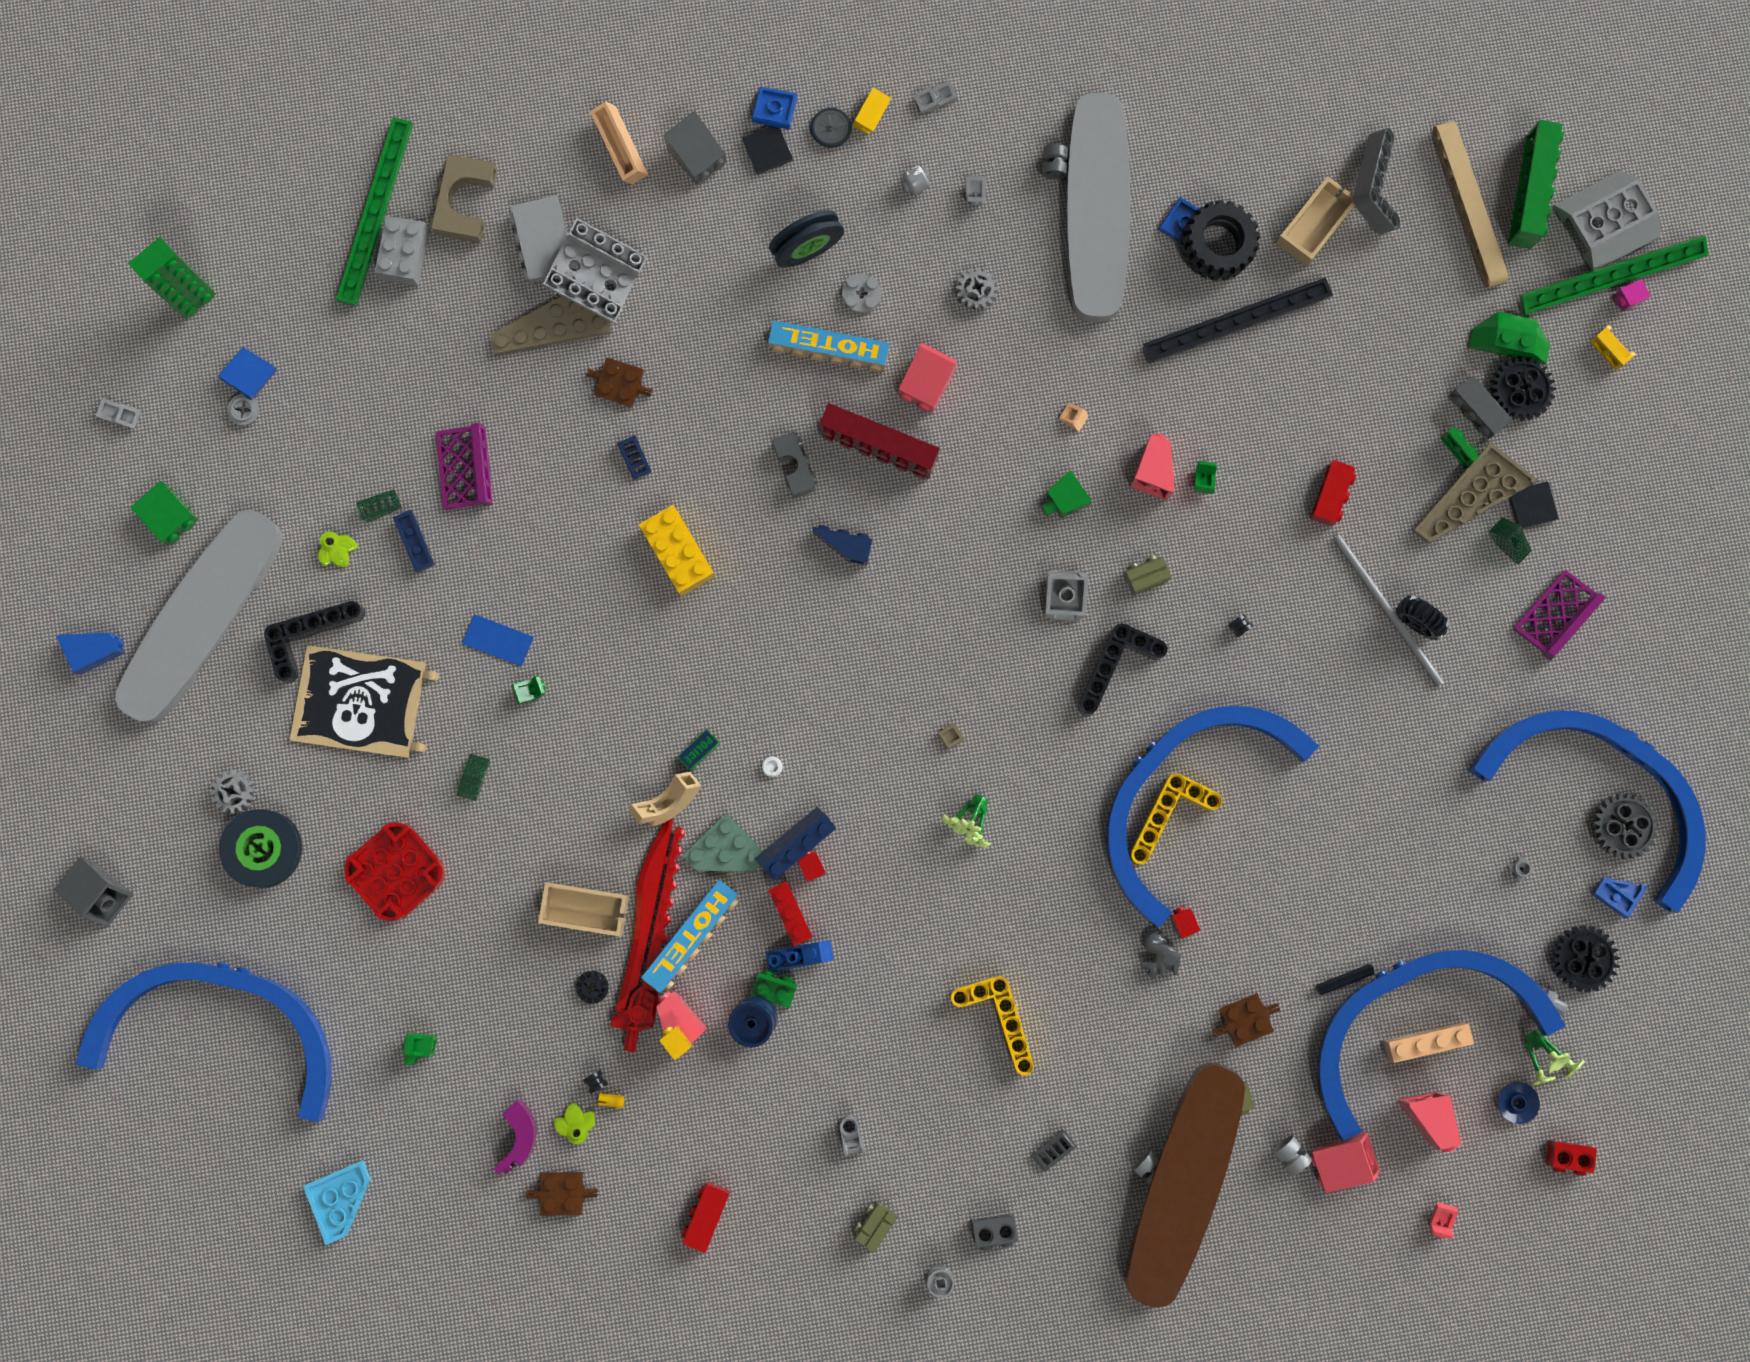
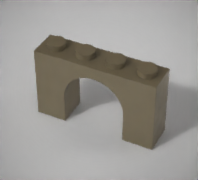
M448 154L447 161L445 160L443 163L444 175L443 179L439 181L438 189L440 193L434 202L436 210L435 215L431 217L430 227L437 236L482 244L486 226L483 219L456 213L452 210L451 200L454 193L465 185L494 188L498 169L494 162Z

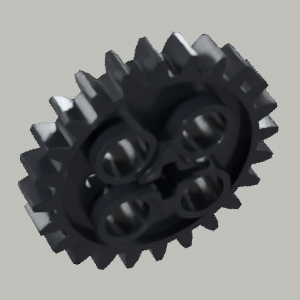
M1525 356L1520 361L1515 357L1512 362L1507 360L1504 363L1505 365L1502 364L1498 367L1499 371L1497 370L1493 373L1496 378H1492L1490 382L1495 385L1491 386L1489 390L1495 391V393L1491 396L1497 399V402L1508 415L1512 414L1513 420L1518 416L1520 421H1523L1526 417L1529 421L1534 416L1538 418L1541 413L1547 411L1546 407L1552 405L1549 400L1555 398L1551 394L1556 390L1555 387H1551L1555 380H1549L1548 377L1552 375V372L1545 373L1547 366L1539 367L1541 361L1533 364V358L1526 362ZM1526 374H1530L1533 381L1528 380ZM1507 378L1512 379L1514 385H1510L1507 381ZM1531 393H1535L1538 396V400L1534 399ZM1512 397H1516L1519 400V404L1514 403Z
M1581 925L1580 930L1578 927H1572V932L1565 930L1566 937L1563 935L1558 936L1561 943L1554 942L1558 949L1551 950L1553 954H1556V957L1552 958L1551 961L1557 963V965L1552 967V969L1559 970L1556 977H1564L1561 982L1562 984L1569 983L1568 988L1570 989L1576 987V991L1582 992L1584 988L1585 992L1590 993L1591 988L1593 991H1599V986L1606 988L1605 981L1613 982L1610 975L1617 976L1613 969L1620 968L1618 964H1615V960H1619L1620 957L1614 956L1618 949L1611 947L1615 941H1607L1609 934L1602 935V929L1595 931L1594 926H1589L1587 929L1586 925ZM1576 941L1580 943V950L1578 952L1574 949ZM1596 946L1600 948V955L1598 957L1594 953ZM1583 956L1588 958L1587 962L1583 960ZM1573 961L1577 965L1574 972L1570 969V964ZM1593 966L1597 970V973L1594 977L1590 973V970Z

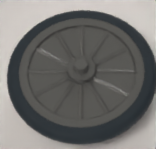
M823 109L812 119V136L817 143L824 147L834 148L841 146L851 135V121L847 114L840 109Z

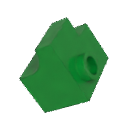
M417 1032L407 1033L403 1045L404 1065H415L422 1056L433 1057L435 1055L438 1035Z

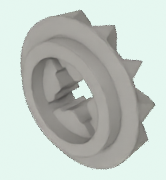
M243 394L232 398L227 407V414L230 420L240 426L250 425L253 421L257 420V416L260 413L259 404L255 398L251 400ZM246 405V408L250 411L245 412L242 416V413L238 410L243 409Z

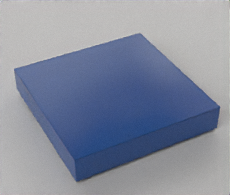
M760 86L752 115V122L790 130L798 94Z
M1179 197L1158 230L1180 244L1185 225L1199 208Z
M243 347L218 377L252 400L275 374L276 368Z

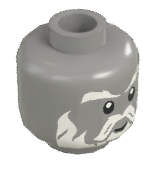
M916 165L903 173L904 181L901 182V185L906 193L910 191L911 194L918 195L929 188L931 177L925 167L921 168Z

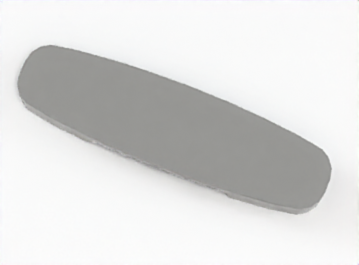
M1089 93L1081 97L1076 104L1070 134L1067 177V268L1070 296L1075 314L1083 321L1106 322L1113 319L1119 312L1126 284L1131 206L1129 150L1123 105L1120 100L1108 93Z
M244 510L237 513L206 548L153 622L127 667L115 692V701L123 713L144 723L159 722L165 718L197 680V672L221 641L251 592L261 586L283 543V534L276 523L259 512Z

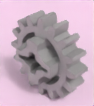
M977 267L976 272H973L970 268L968 275L963 272V279L958 278L957 283L959 285L956 286V291L959 292L957 299L962 298L961 305L967 303V309L969 310L973 306L975 311L978 310V307L985 310L986 304L991 307L992 300L997 299V295L994 293L999 291V288L995 287L998 281H992L994 274L987 275V269L980 272L979 267ZM970 281V285L964 289L965 284ZM990 290V294L985 298V293Z
M230 769V774L223 771V777H215L218 782L217 784L211 783L215 790L210 791V794L215 795L211 801L218 802L216 805L217 809L223 808L225 813L230 811L231 814H236L237 809L240 812H244V806L251 807L249 801L256 799L252 796V793L257 792V790L251 787L255 782L248 781L251 777L250 775H244V771L240 770L236 774V770ZM227 789H234L236 792L240 793V795H234L233 793H231V791H228ZM243 799L240 803L236 804L238 800Z

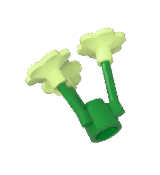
M1539 1029L1530 1032L1524 1037L1527 1041L1524 1045L1530 1054L1537 1077L1536 1081L1530 1084L1531 1087L1556 1079L1555 1077H1546L1543 1070H1540L1532 1048H1535L1537 1051L1543 1047L1549 1054L1548 1057L1552 1061L1548 1064V1071L1550 1073L1560 1070L1565 1065L1568 1068V1072L1564 1076L1566 1079L1572 1076L1585 1063L1584 1060L1574 1063L1569 1058L1570 1055L1568 1053L1563 1055L1546 1036H1542Z

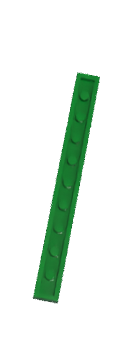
M392 118L336 300L340 303L355 307L358 305L413 128L411 121Z
M1701 235L1519 294L1522 313L1526 315L1708 256L1707 238Z

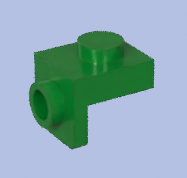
M1197 462L1194 472V492L1214 494L1217 463Z
M539 675L534 676L530 680L511 685L517 705L540 699L546 690L543 680H540Z

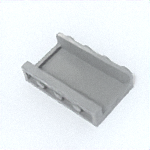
M557 195L511 206L513 212L509 214L511 223L516 225L517 229L514 232L516 243H520L521 250H518L521 262H525L526 266L523 269L525 280H529L531 285H536L535 281L546 278L568 235L561 203ZM570 263L569 268L572 271H577L575 263Z

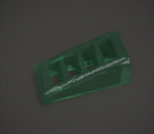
M395 489L356 502V507L363 524L372 522L402 508ZM391 497V500L394 504L392 506H390L387 498ZM382 500L386 507L384 509H382V506L380 504V501ZM373 504H376L378 511H374ZM368 507L370 513L366 514L364 508Z

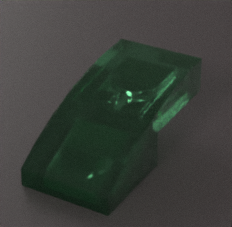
M470 754L458 787L457 796L477 801L483 786V779L490 765V759Z

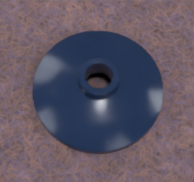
M1513 1082L1501 1090L1498 1096V1108L1502 1116L1509 1122L1525 1124L1532 1121L1538 1114L1540 1100L1537 1092L1530 1085L1523 1082ZM1515 1099L1519 1100L1518 1106H1514L1513 1101Z

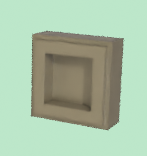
M955 723L950 724L937 733L947 750L965 740Z

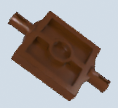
M606 357L600 372L588 369L589 373L586 374V377L597 380L595 396L633 408L635 399L639 394L651 397L653 389L642 386L644 369Z
M1258 993L1219 1008L1223 1018V1025L1212 1029V1031L1215 1033L1221 1030L1214 1034L1215 1037L1227 1033L1235 1047L1241 1046L1274 1032L1269 1015L1280 1011V1008L1271 1010L1278 1007L1277 1003L1265 1007Z
M583 1172L541 1173L539 1190H526V1194H534L526 1195V1199L538 1198L540 1216L583 1215L585 1198H597L598 1194L590 1193H597L598 1189H585Z

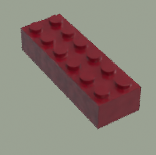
M830 403L827 404L819 423V432L823 439L833 442V440L840 442V445L847 449L855 448L864 456L869 457L872 455L877 457V460L881 463H892L896 465L897 469L904 472L907 470L914 472V475L921 479H925V477L930 479L939 457L940 448Z

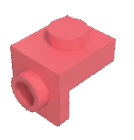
M1436 1202L1429 1220V1226L1433 1235L1441 1239L1453 1238L1452 1227L1458 1214L1457 1207Z

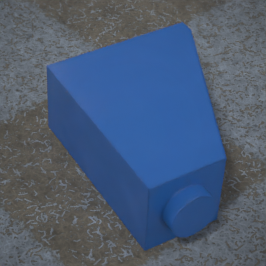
M109 632L56 636L72 672L79 675L125 653L122 648L124 647L122 639Z

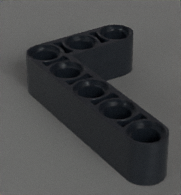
M348 601L267 626L264 631V637L276 678L286 683H292L298 678V670L290 642L359 622L365 617L364 607L355 601ZM357 607L358 613L355 616H351V609ZM334 613H338V619L335 622H331V616ZM318 618L319 624L317 627L312 628V621ZM298 624L299 631L293 634L292 628L294 625ZM276 630H279V637L277 639H273V633ZM284 649L285 655L279 659L278 652ZM289 668L290 675L284 678L283 671Z
M1117 624L1110 632L1078 704L1080 714L1091 716L1096 712L1124 648L1156 661L1162 659L1167 654V644L1127 624ZM1122 629L1125 632V638L1117 637L1116 630ZM1134 638H1141L1144 645L1142 647L1135 645ZM1153 646L1161 647L1162 654L1156 655L1153 652ZM1114 647L1117 650V656H1110L1107 651L1108 648ZM1106 665L1109 668V674H1102L1099 667ZM1093 683L1101 686L1100 693L1092 691L1091 685ZM1086 701L1091 702L1093 710H1084L1083 703Z

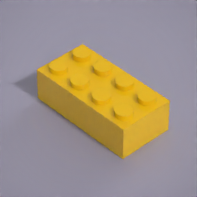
M674 505L638 524L681 597L715 578L713 570Z

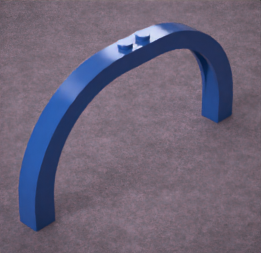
M1246 706L1217 707L1202 711L1181 721L1166 732L1157 742L1153 740L1146 748L1147 754L1144 757L1140 755L1133 762L1135 767L1122 782L1111 804L1106 829L1107 853L1111 870L1122 893L1130 904L1155 928H1159L1172 912L1154 897L1140 881L1130 861L1126 842V825L1129 810L1140 787L1183 740L1196 732L1216 726H1241L1262 732L1283 745L1301 762H1305L1319 745L1296 725L1281 716L1258 708Z
M1561 710L1541 713L1517 721L1503 729L1485 745L1468 769L1469 772L1483 782L1491 781L1504 760L1523 741L1535 734L1557 729L1580 731L1597 737L1650 773L1659 782L1671 800L1679 827V849L1675 865L1667 881L1653 901L1669 913H1679L1696 886L1701 874L1706 849L1705 825L1700 805L1689 783L1669 760L1654 750L1655 747L1652 744L1641 741L1637 738L1638 735L1635 732L1625 730L1603 717L1585 712Z
M1449 950L1420 956L1406 963L1402 960L1392 965L1393 970L1386 972L1384 969L1374 974L1375 979L1361 986L1348 996L1330 1019L1321 1040L1317 1064L1318 1086L1323 1106L1341 1141H1345L1362 1132L1345 1100L1340 1082L1339 1060L1345 1035L1357 1015L1372 1001L1428 972L1443 968H1462L1477 971L1498 980L1522 1001L1542 1036H1549L1566 1027L1548 995L1531 977L1516 966L1492 955L1475 951Z
M193 962L167 964L144 971L123 983L107 997L92 1017L85 1031L75 1064L92 1069L104 1068L109 1046L118 1023L138 999L149 991L170 982L198 980L256 994L273 1003L290 1019L301 1038L307 1066L306 1084L298 1118L315 1122L324 1119L332 1081L331 1055L325 1033L318 1019L304 1001L294 992L276 981L249 973L250 969L237 967V970L229 968L230 964L218 962L217 965Z

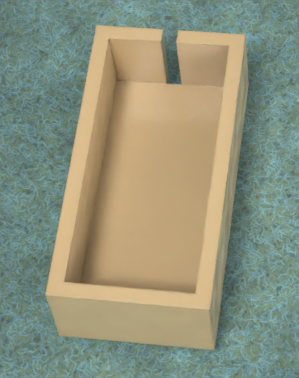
M1328 176L1276 242V245L1306 267H1308L1355 206L1353 195L1346 189L1338 199L1335 197L1342 186Z
M545 882L538 923L613 936H623L626 918H622V914H627L630 896Z

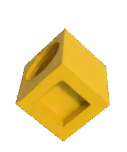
M670 1026L661 1033L663 1038L659 1041L674 1060L693 1047L678 1026L674 1029Z

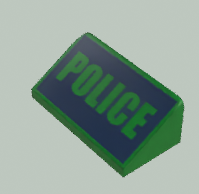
M706 729L677 757L692 771L720 743Z

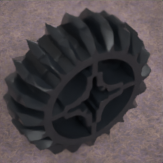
M1407 595L1396 608V614L1399 619L1425 638L1438 641L1447 633L1450 624L1447 617L1438 608H1435L1420 597Z

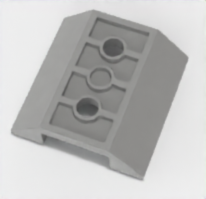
M1622 170L1553 206L1562 223L1567 220L1571 221L1586 246L1588 252L1583 255V258L1591 271L1605 267L1661 237L1658 210L1639 179ZM1626 202L1633 203L1635 209L1629 210L1626 207ZM1592 220H1598L1601 223V228L1594 227Z
M576 217L544 280L543 286L615 324L623 304L648 256ZM576 263L579 266V271H572L569 268V264ZM611 282L615 289L613 291L607 290L605 283Z

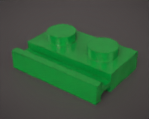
M1453 426L1440 439L1460 464L1466 468L1477 460L1479 456L1475 447L1469 445L1464 439V434Z

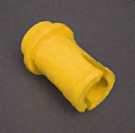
M600 1092L598 1106L615 1107L616 1110H619V1108L624 1106L625 1096H622L621 1093L614 1095Z

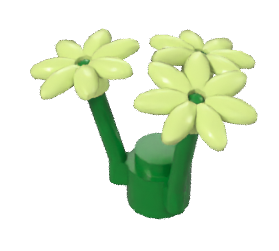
M974 795L972 800L967 801L956 817L949 818L945 814L943 815L942 821L948 824V828H953L954 832L960 835L966 833L967 838L965 837L964 839L967 844H974L975 847L981 846L983 848H987L991 844L984 842L985 839H982L983 836L981 835L985 815L988 811L986 809L988 800L985 797ZM969 809V812L972 814L970 821L967 822L962 818L960 824V818ZM980 816L979 826H974L976 817Z

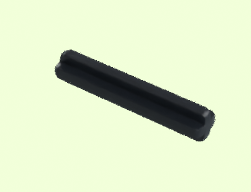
M1371 964L1364 965L1317 984L1316 990L1319 995H1324L1374 975V968Z

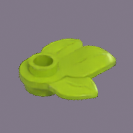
M328 531L320 537L321 548L318 552V558L323 566L333 562L337 566L348 567V552L356 550L358 545L348 535L338 536L337 533ZM327 538H332L334 540V543L332 545H328L326 543Z
M571 1103L565 1111V1118L559 1117L554 1119V1126L559 1135L567 1137L572 1144L579 1145L586 1141L588 1131L594 1127L595 1114L594 1111L583 1113L578 1105ZM576 1130H580V1135L578 1137H574V1132Z

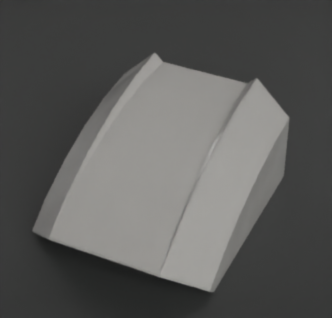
M1047 571L1045 616L1051 620L1078 621L1085 618L1088 574L1081 571Z

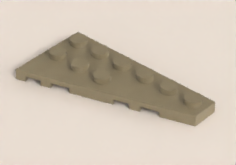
M561 296L490 335L493 352L496 356L612 334L608 320Z
M1490 443L1413 532L1430 544L1536 483L1538 479L1494 444Z

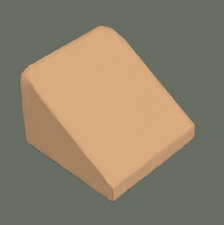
M1068 403L1060 415L1059 421L1076 431H1080L1088 418V414L1085 409Z

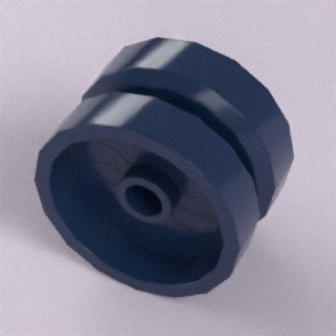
M750 996L744 998L737 1004L729 1016L728 1029L730 1035L735 1042L744 1047L753 1048L761 1046L768 1041L777 1026L778 1016L776 1009L770 1001L763 997Z

